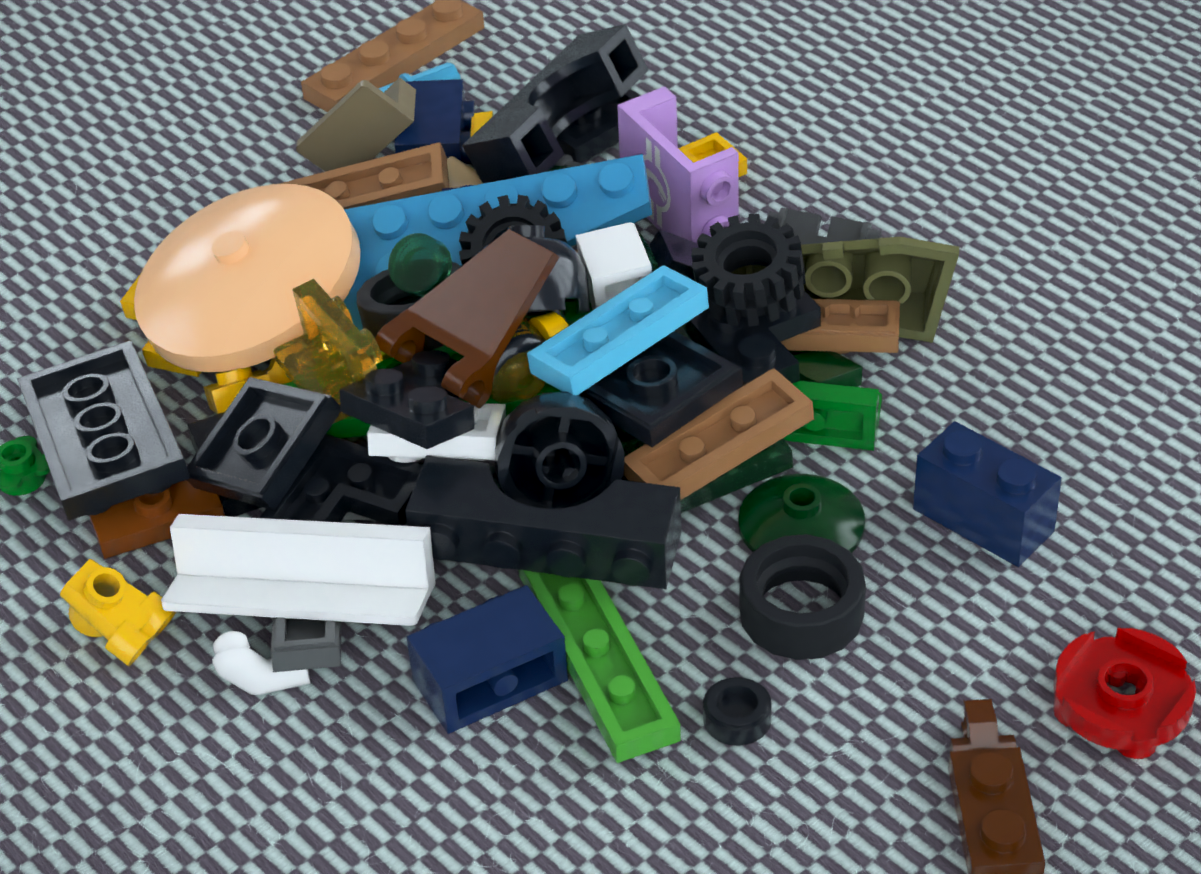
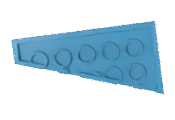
M643 154L344 209L359 239L361 250L360 265L354 284L346 299L332 317L313 333L314 363L318 371L321 372L339 366L338 359L365 346L368 349L369 343L366 341L357 307V292L362 285L384 270L419 260H444L462 266L459 251H462L459 242L461 231L468 232L466 220L471 214L479 218L481 216L479 206L487 201L492 209L500 206L497 197L508 195L510 204L517 203L518 195L528 196L532 206H535L537 200L547 205L549 214L554 212L559 218L561 227L565 232L567 244L570 247L577 244L575 235L629 222L636 223L652 215Z

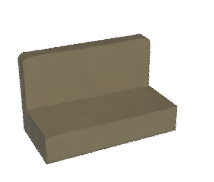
M401 78L397 79L385 92H382L367 80L360 81L297 141L296 151L323 171L372 160L414 122L416 89Z

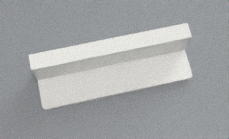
M178 514L170 526L177 576L161 601L162 608L165 611L413 626L417 624L436 584L430 527Z

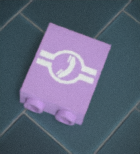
M665 86L617 105L620 158L643 154L653 213L646 218L658 230L661 229L697 243V239L702 233L711 237L710 226L717 222L723 228L729 227L728 217L736 215L739 217L738 152L731 147L693 163L678 149L677 99Z

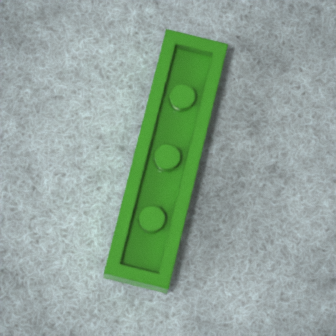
M518 570L523 585H527L565 636L567 669L616 763L680 742V722L602 582L599 580L562 577L554 574Z

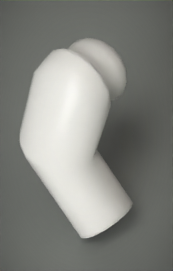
M226 632L214 641L213 650L215 656L212 659V664L218 675L251 695H263L311 683L308 669L273 672L272 659H265L250 649L247 636L241 632Z

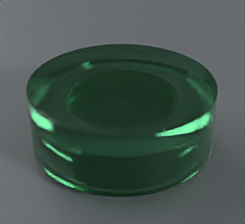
M413 233L403 237L394 246L389 257L388 269L393 283L398 288L416 296H425L450 276L452 259L448 248L441 241L423 233Z

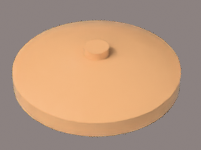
M270 184L228 195L187 218L152 253L141 272L135 290L134 311L136 320L155 351L168 362L184 369L199 372H225L251 367L268 361L294 348L310 337L332 317L346 299L354 284L360 265L361 250L357 233L343 207L334 198L325 192L309 186Z

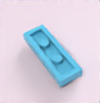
M663 265L529 351L527 356L530 373L561 392L579 395L708 309L707 287Z

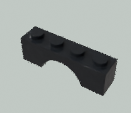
M623 24L579 34L462 145L483 184L547 172L564 155L556 139L557 136L567 126L586 113L621 98L649 70L627 25Z
M426 456L405 510L408 526L430 527L433 559L457 561L494 566L501 569H517L554 574L562 577H577L667 589L681 536L680 487L616 479L604 492L585 503L559 509L536 508L519 503L505 495L495 484L489 463Z

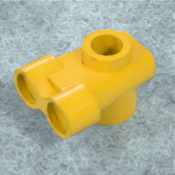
M89 559L72 576L60 592V596L70 605L68 614L74 628L86 636H104L108 640L105 649L128 667L136 661L149 643L166 628L176 614V611L163 610L162 597L155 591L146 595L126 582L122 574L117 570L103 567L92 559Z

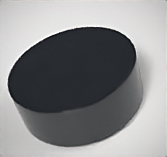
M742 677L726 678L713 684L705 693L703 699V723L707 732L717 741L734 746L748 745L761 739L771 726V697L768 691L758 682Z

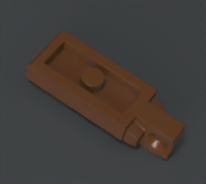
M992 699L963 701L964 721L961 722L963 738L950 739L948 771L968 874H1044L1045 858L1021 749L1016 746L1014 735H998V725Z

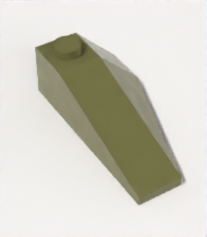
M900 236L801 245L806 284H803L804 291L812 299L900 301L899 337L933 343L959 257V246ZM748 265L740 267L731 273L739 275L753 274L766 267Z

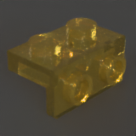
M312 279L292 289L304 335L276 347L274 355L276 362L298 388L331 395L340 405L339 389L365 379V375L368 372L377 370L376 364L382 362V354L372 333L367 328L359 331L353 324L351 315L339 296L330 298L315 279ZM341 412L334 423L349 417V415Z

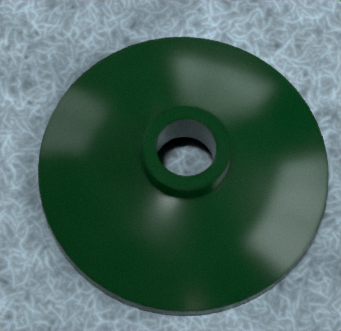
M788 474L769 479L749 492L739 509L738 527L742 540L752 552L762 544L782 536L807 534L830 539L852 553L864 535L865 514L858 498L842 484L818 475Z

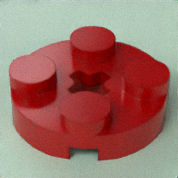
M1117 628L1116 637H1101L1094 640L1095 631L1077 637L1062 651L1055 670L1053 685L1055 696L1054 715L1061 724L1070 727L1088 741L1106 748L1118 750L1122 755L1131 759L1150 757L1155 753L1157 746L1170 742L1185 729L1192 715L1196 685L1195 679L1192 682L1186 672L1187 660L1174 645L1157 635L1134 628ZM1125 682L1135 685L1136 690L1133 695H1123L1113 691L1108 685L1121 687Z

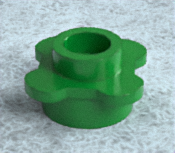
M20 436L0 446V490L13 496L26 495L37 490L44 483L46 474L50 472L45 455L38 450V443L34 437Z

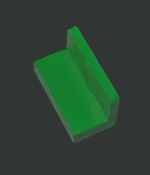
M807 381L793 383L796 388L813 402L814 420L782 438V441L874 451L882 407V394L879 392V389Z

